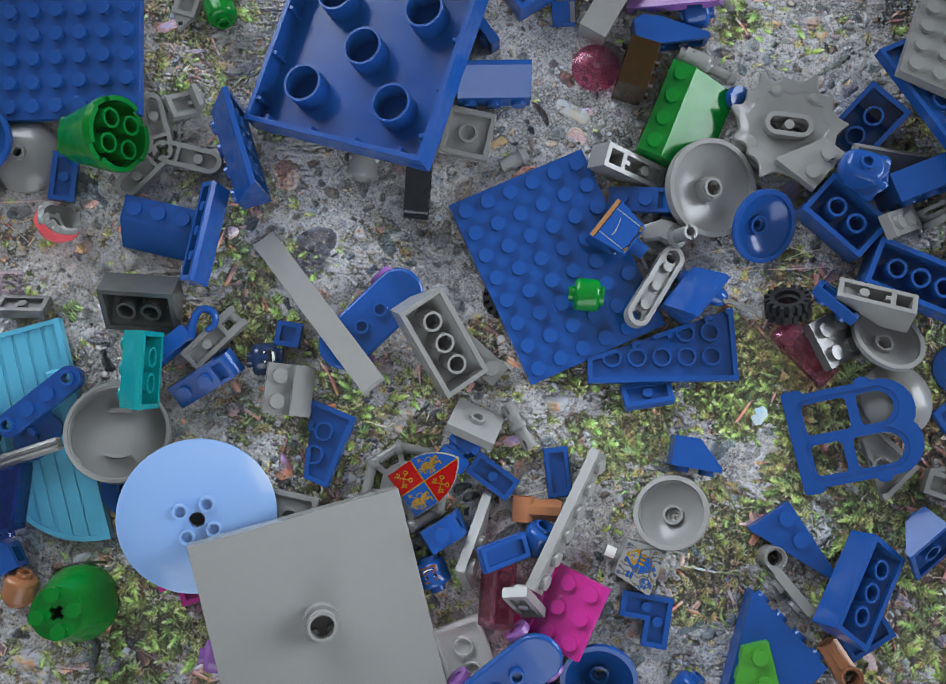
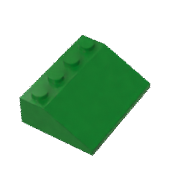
M673 59L634 153L668 170L674 156L686 145L704 138L718 139L730 110L725 102L728 89L698 68Z

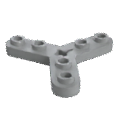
M155 93L145 94L144 117L141 118L143 126L148 127V153L144 162H140L132 171L123 172L119 175L115 183L117 192L126 197V194L139 196L169 166L207 176L220 174L224 168L223 158L213 150L175 141L164 100ZM161 147L168 148L169 154L167 156L161 155Z

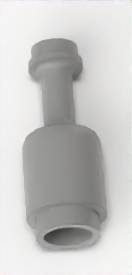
M681 46L676 60L694 66L705 74L725 80V85L733 86L739 75V72L735 71V69L727 71L713 65L711 55L690 46L687 48Z

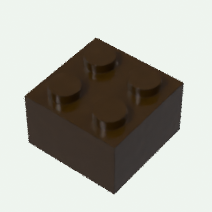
M632 34L621 63L611 96L612 99L639 106L642 98L647 99L656 78L654 76L656 68H658L663 54L659 52L660 42Z

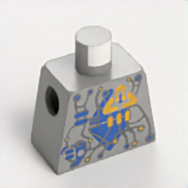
M624 537L620 547L607 542L602 551V556L613 560L611 571L650 596L668 551L659 550L646 542Z

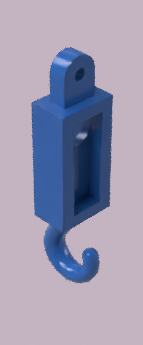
M208 305L197 307L193 311L187 326L179 325L164 337L162 368L179 355L197 337V322L202 313H208L212 318L211 324L205 328L206 332H211L217 327L219 322L217 310Z

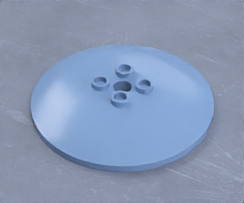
M187 439L168 444L156 450L133 470L118 498L115 517L116 532L125 557L132 567L145 579L166 590L198 594L187 550L189 542L276 519L277 503L268 476L262 467L246 452L218 440ZM199 512L204 515L205 521L201 525H193L189 517L191 514Z

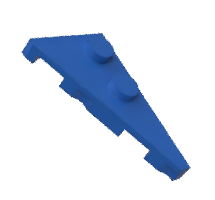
M783 502L746 527L749 531L772 545L782 548L790 556L829 579L831 578L834 571L790 502Z

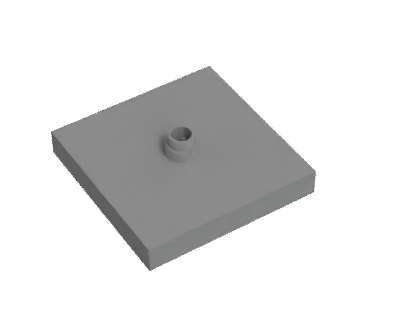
M391 486L189 542L187 550L221 684H447L397 487Z

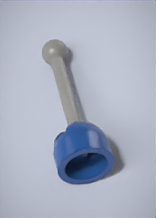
M723 288L709 303L717 307L728 303L755 314L758 319L765 318L764 310H756L728 299V293Z

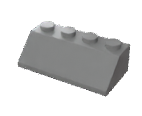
M442 286L410 296L390 309L439 394L449 399L489 371Z

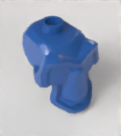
M852 149L844 153L838 163V178L844 186L855 190L862 199L872 201L878 193L888 187L892 160L886 155H879L861 149Z

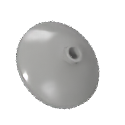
M35 122L11 125L13 144L9 157L0 167V183L17 193L31 194L40 192L49 187L53 151H58V138L50 129ZM22 150L21 154L17 156V152Z
M861 314L858 320L852 324V337L859 351L869 361L881 368L898 372L908 371L915 368L925 356L926 346L924 338L913 322L907 333L880 327Z
M877 366L864 376L869 380L883 378L903 385L910 392L915 402L916 416L914 422L921 429L926 426L932 414L933 400L928 385L917 372L912 369L902 372L891 371ZM870 391L858 394L860 410L869 424L884 421L891 416L893 402L886 393ZM881 432L888 436L899 437L891 432Z
M666 475L652 480L639 492L634 503L633 519L638 533L648 544L663 551H681L693 546L705 534L710 521V506L706 495L695 482L682 476ZM673 514H679V518L676 521L671 520Z

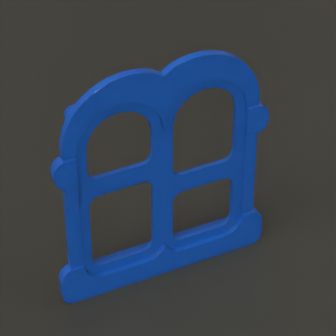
M862 376L855 378L852 384L802 394L800 391H790L781 395V402L806 495L821 494L825 492L826 487L878 478L882 482H888L894 478V475L912 469L923 455L925 440L921 428L914 422L916 416L914 399L910 392L896 381L883 378L869 380L867 377ZM870 391L886 393L893 402L891 416L881 422L863 424L856 396ZM837 398L844 399L851 423L849 428L817 435H809L806 432L801 408L804 405ZM891 432L902 439L904 452L898 461L867 468L859 466L853 440L856 437ZM835 441L841 442L848 469L845 472L820 476L816 471L811 451L812 447Z

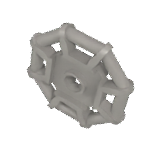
M396 440L395 444L374 457L368 458L364 482L359 495L393 486L387 475L407 462L405 460V453L418 456L423 453L434 452L435 449ZM397 454L399 462L388 469L381 464ZM377 470L383 473L380 488L372 489ZM447 495L432 506L431 510L415 519L401 498L404 513H407V525L411 534H415L418 529L440 515L443 516L445 514L444 508Z

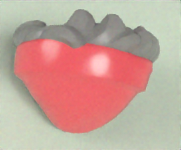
M42 201L34 214L33 222L44 239L53 243H64L74 240L80 234L84 219L81 217V213L74 210L72 205L66 207L50 201Z

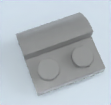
M267 362L261 412L310 418L316 368Z

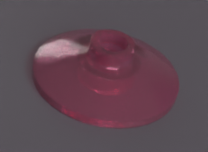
M594 44L582 48L575 55L572 62V75L575 81L583 89L592 92L604 91L611 87L617 80L620 70L617 56L612 50L602 45ZM599 62L601 67L595 68L592 63Z

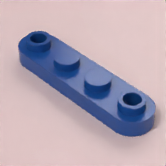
M64 366L1 414L0 435L6 438L20 436L27 428L33 426L83 386L85 382L83 370L77 366ZM67 374L71 377L69 382L66 381ZM7 421L10 422V428H9V429H7V427H6Z

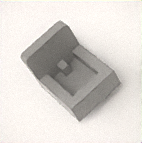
M195 83L190 84L188 91L164 97V103L173 122L201 116L203 107L206 104L204 94L198 90Z

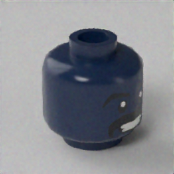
M275 343L254 344L251 347V353H246L247 368H252L253 373L257 376L266 375L267 362L283 363L282 348H278Z

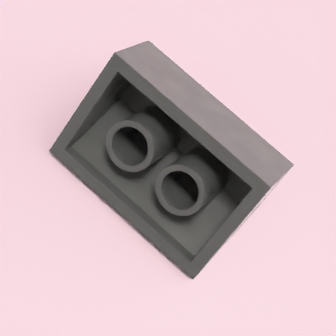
M106 272L96 288L106 329L145 330L163 333L173 331L181 325L184 295L181 280H179L180 277Z

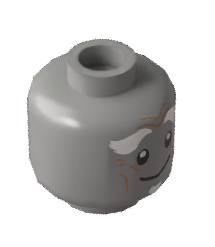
M350 153L347 173L352 176L354 181L371 183V180L378 178L381 160Z

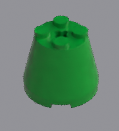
M119 95L102 96L60 119L57 131V149L60 154L65 155L69 160L78 164L112 173L130 172L140 162H144L149 149L148 127L143 126L140 116L136 114L138 108L130 100Z
M86 563L66 567L54 574L34 598L27 621L38 635L47 640L85 642L94 639L104 633L117 617L120 604H118L116 582L107 571L93 564Z

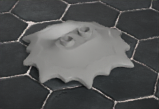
M760 73L757 87L754 90L747 91L745 101L741 104L731 105V110L735 115L738 125L734 141L743 144L746 147L747 156L756 161L759 167L760 178L773 173H781L791 177L774 164L778 156L827 138L836 145L837 136L848 127V123L836 116L833 110L834 98L823 96L819 92L817 74L799 82H794L787 77L782 78L778 82H772L765 73Z

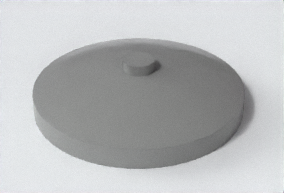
M717 138L700 139L683 147L672 159L665 179L666 200L672 215L682 227L694 224L698 229L697 236L704 238H716L731 234L733 219L738 207L747 196L756 191L754 172L745 155L733 144Z

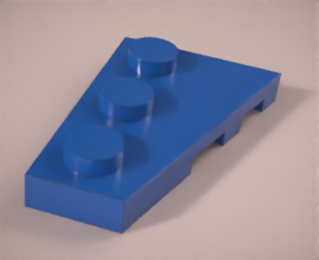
M312 399L304 478L329 488L358 418Z

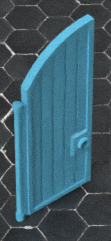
M54 318L0 333V415L60 368L74 366L63 318ZM67 374L66 381L69 382L71 377ZM80 389L51 411L63 422V425L70 408L81 396ZM7 421V423H6L7 429L10 428V422H9V421ZM2 436L0 455L16 450L13 445V437L6 438ZM64 447L62 450L44 455L39 460H28L0 469L1 500L13 497L16 513L35 528L46 534L70 541L89 542L115 537L108 507L101 498L102 482L81 473L68 458Z

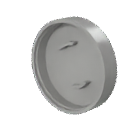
M121 381L98 385L81 395L70 408L63 426L64 448L72 464L87 477L108 484H125L130 474L140 462L156 450L171 444L172 441L171 419L161 401L159 402V408L132 410L119 407L117 390L120 387Z

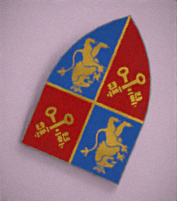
M444 452L423 453L410 459L387 475L393 486L399 489L401 498L415 518L437 504L450 492L458 474L459 457Z

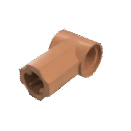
M513 495L511 521L531 523L532 521L544 519L556 522L562 510V500Z
M836 637L825 638L818 643V646L815 648L823 656V660L838 684H864L863 672L856 668ZM851 670L852 677L849 681L845 682L844 675L847 671Z

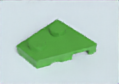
M764 639L740 645L738 653L739 662L735 667L733 676L735 679L734 684H779L769 641Z

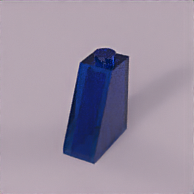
M32 462L21 463L0 470V541L16 536L15 531L25 528L33 472Z

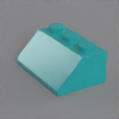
M124 330V335L120 341V346L123 350L122 361L119 364L121 383L117 390L120 408L132 410L159 408L164 343L163 332Z

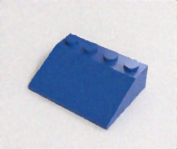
M224 86L221 88L212 108L213 121H210V125L214 135H218L220 141L217 144L218 152L221 158H225L227 166L224 167V173L227 180L231 181L233 189L230 190L232 199L235 204L238 203L245 210L271 202L272 200L249 123L243 118L245 111L229 88Z

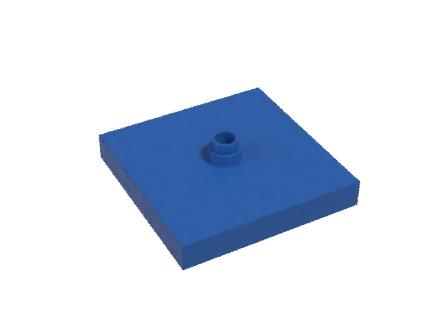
M286 0L243 118L258 130L430 172L489 0Z

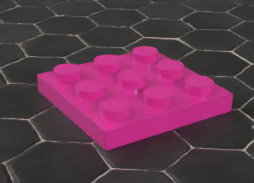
M560 563L558 567H555L551 575V584L543 592L542 596L533 592L546 607L545 618H520L516 613L511 625L519 619H524L530 625L527 634L540 633L551 637L558 643L563 655L575 662H579L611 589Z

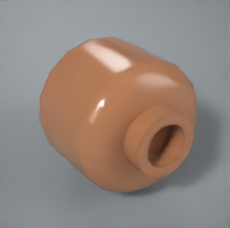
M18 568L16 571L9 572L4 577L0 598L10 608L20 609L26 607V605L33 602L37 595L39 587L38 576L28 568Z

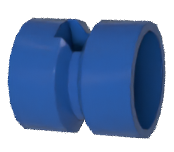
M451 434L448 438L450 443L444 444L438 452L458 456V473L461 475L469 465V457L474 458L481 447Z

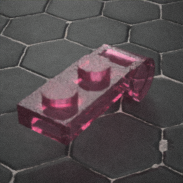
M781 323L770 334L771 340L818 388L823 387L839 369L836 367L832 370L824 371L808 338L804 335L803 327L799 323L795 326L793 323H789V326H784V323Z

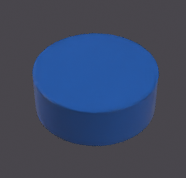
M744 86L729 88L725 96L727 107L731 110V105L743 103L748 90Z

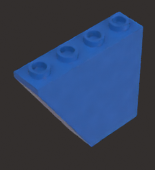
M747 588L744 591L720 684H734L735 679L733 676L735 667L739 662L738 653L740 645L764 639L769 641L779 684H813L828 668L821 662L824 659L823 656L815 648L811 647L809 649L803 643L806 640L805 637L796 628L791 630L785 624L788 619L778 609L773 611L768 606L770 600L760 590L755 592Z

